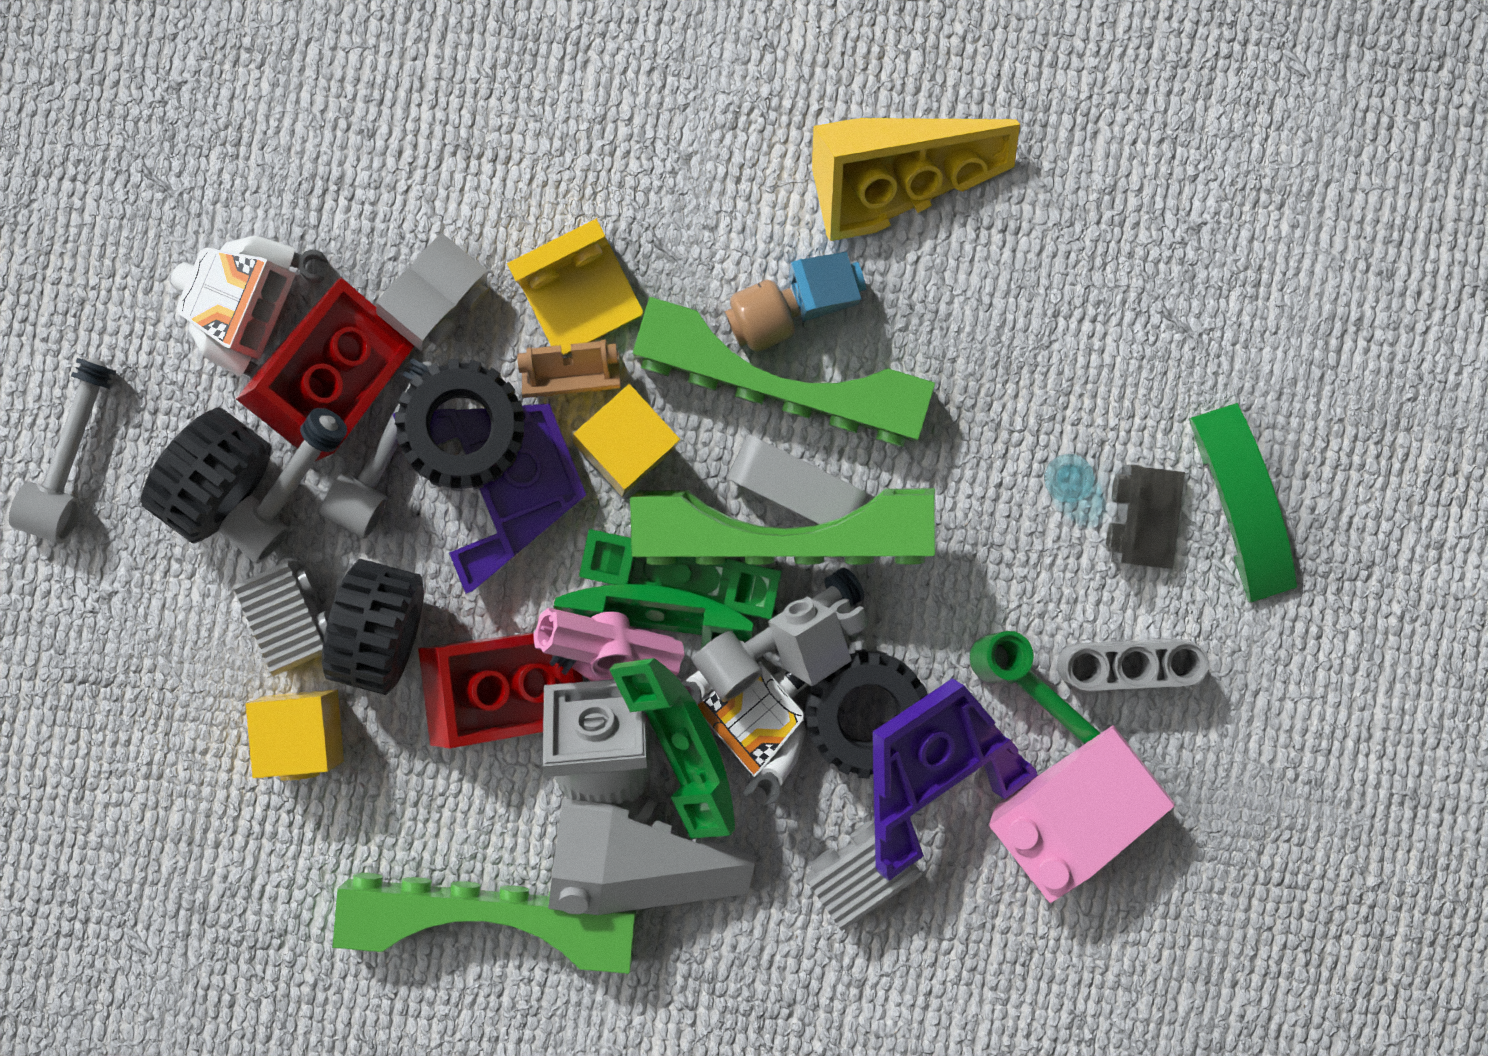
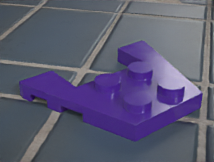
M550 404L522 405L525 422L524 437L516 461L511 468H508L503 473L501 478L495 482L491 481L485 484L483 488H479L497 533L449 552L465 594L473 592L586 496ZM485 408L437 409L431 418L430 431L433 440L438 446L458 439L465 455L479 450L486 443L491 432V420Z
M953 678L873 731L875 867L877 872L888 881L924 857L910 819L920 809L982 766L985 767L992 791L1003 799H1006L1038 776L1032 764L1024 760L1018 753L1019 749L1015 744L1001 733L995 725L996 722L965 685Z

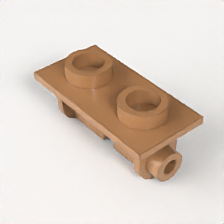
M601 340L598 342L571 344L572 357L563 358L561 345L540 348L528 347L526 353L517 354L519 373H522V398L548 397L558 394L596 392L621 388L620 358L616 343L607 344L606 340Z

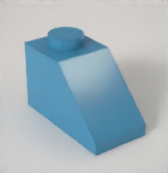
M847 252L791 262L788 277L801 312L802 322L857 306L860 303L861 296L859 292L866 290L865 279L859 262L850 264Z

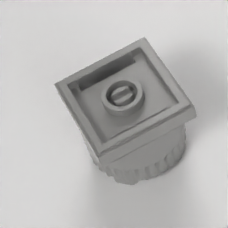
M614 679L544 685L543 770L545 777L555 776L556 783H558L559 789L564 791L566 799L611 805L633 803L644 792L646 780L650 778V772L652 771L653 761L646 725V712L630 713Z

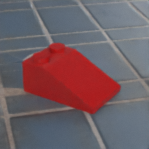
M341 277L265 361L236 400L297 449L304 441L300 428L313 409L324 408L337 414L346 424L347 434L336 450L332 452L322 451L315 460L316 462L337 451L413 349L414 345L376 314V306Z
M534 632L418 648L430 746L451 749L543 732L544 685L583 682L582 674L571 668L564 675L561 673L563 667L558 668L559 664L556 663L554 666L549 664L554 655L543 653L542 650L535 648Z

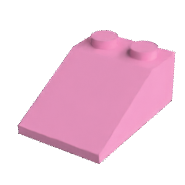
M1113 725L1025 784L1006 799L997 803L989 826L1048 902L1052 903L1091 878L1170 811L1175 803Z

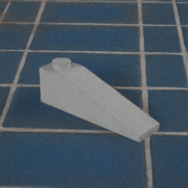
M563 798L548 909L561 910L570 914L602 915L746 895L749 893L755 866L754 855L707 838H696L690 841L671 834V825L657 820L652 827L628 818L629 810L615 805Z

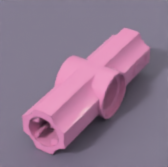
M547 608L539 616L538 625L534 632L536 649H540L546 654L590 663L591 672L603 678H613L609 669L616 663L655 658L665 665L676 676L679 673L680 664L684 657L682 641L675 640L674 637L632 628L627 616L619 612H603L590 618Z

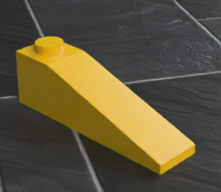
M857 118L813 126L812 172L828 239L835 241L877 233L891 226L889 219L912 208L919 213L932 206L930 200L952 189L963 192L1015 167L1020 123L1016 119Z

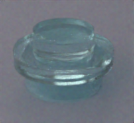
M1064 454L1054 458L1048 464L1044 473V483L1048 493L1053 498L1061 502L1072 503L1082 500L1089 494L1093 487L1094 474L1090 464L1084 458L1075 454Z

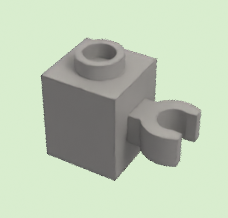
M808 596L790 603L782 613L768 621L784 669L811 686L852 661L844 636L856 634L868 626L864 608L859 606L852 611L848 599L839 600L828 608Z

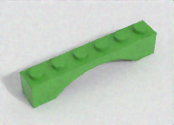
M650 296L632 353L635 358L643 360L641 364V369L669 377L670 370L674 369L690 374L688 383L716 391L718 383L737 388L734 396L736 398L763 405L765 397L784 403L781 411L806 419H810L812 411L831 417L828 425L844 431L857 433L859 426L878 431L876 440L898 447H904L906 440L914 442L919 439L935 386V382L889 368L865 378L840 383H806L781 378L754 367L733 353L709 329L698 311Z
M935 488L884 489L867 504L841 518L815 526L787 529L757 526L731 518L706 505L688 490H639L630 497L632 557H646V563L651 565L676 563V557H695V563L701 565L725 563V557H745V563L751 565L772 564L775 562V557H794V563L814 565L824 563V557L844 556L846 564L853 565L872 564L875 562V556H895V563L914 565L925 563V556H935L936 551Z
M356 873L353 875V879H347L337 888L332 948L383 952L402 938L428 927L452 922L485 921L512 926L541 938L562 952L580 970L630 973L637 910L602 915L570 914L561 910L548 909L549 896L529 894V888L523 886H501L500 892L480 890L481 885L479 883L456 881L451 883V887L431 886L432 880L423 877H406L402 879V883L383 882V876L376 873Z

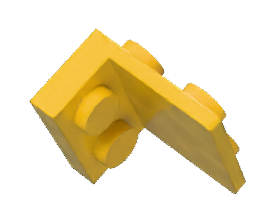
M597 218L507 263L515 281L522 287L550 345H561L563 356L571 352V344L592 342L643 315V310Z

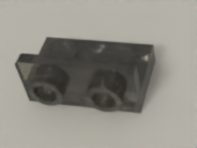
M1134 464L1123 465L1122 474L1115 475L1112 485V502L1118 503L1116 523H1109L1106 534V551L1112 552L1111 562L1173 569L1185 472L1147 468Z

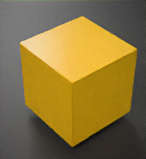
M630 384L573 433V444L621 497L671 454L680 441V438Z
M338 689L267 695L245 703L252 779L279 776L280 780L283 781L313 778L319 776L320 772H328L344 762Z

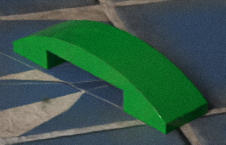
M1238 403L1189 418L1203 464H1209L1238 555L1233 557L1248 602L1252 603L1297 588L1293 557L1279 503L1258 445Z
M589 529L579 577L613 585L642 584L679 589L712 599L739 613L772 619L782 571L746 564L745 562L725 558V563L716 565L696 564L695 557H676V563L651 565L646 563V557H632L631 537Z
M618 584L591 587L556 597L553 606L557 610L590 618L603 612H619L627 616L630 626L702 635L701 649L710 641L728 631H732L738 640L744 643L752 638L753 622L740 613L712 599L662 586Z
M655 658L614 664L609 670L630 713L646 712L681 785L671 798L690 838L731 836L735 831V819L727 774L711 729L693 697L680 680Z

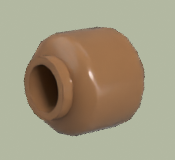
M768 279L734 293L730 298L731 308L724 311L739 346L742 347L747 344L755 352L763 351L793 337L795 333L793 318L801 315L791 289L787 288L781 291L774 281Z

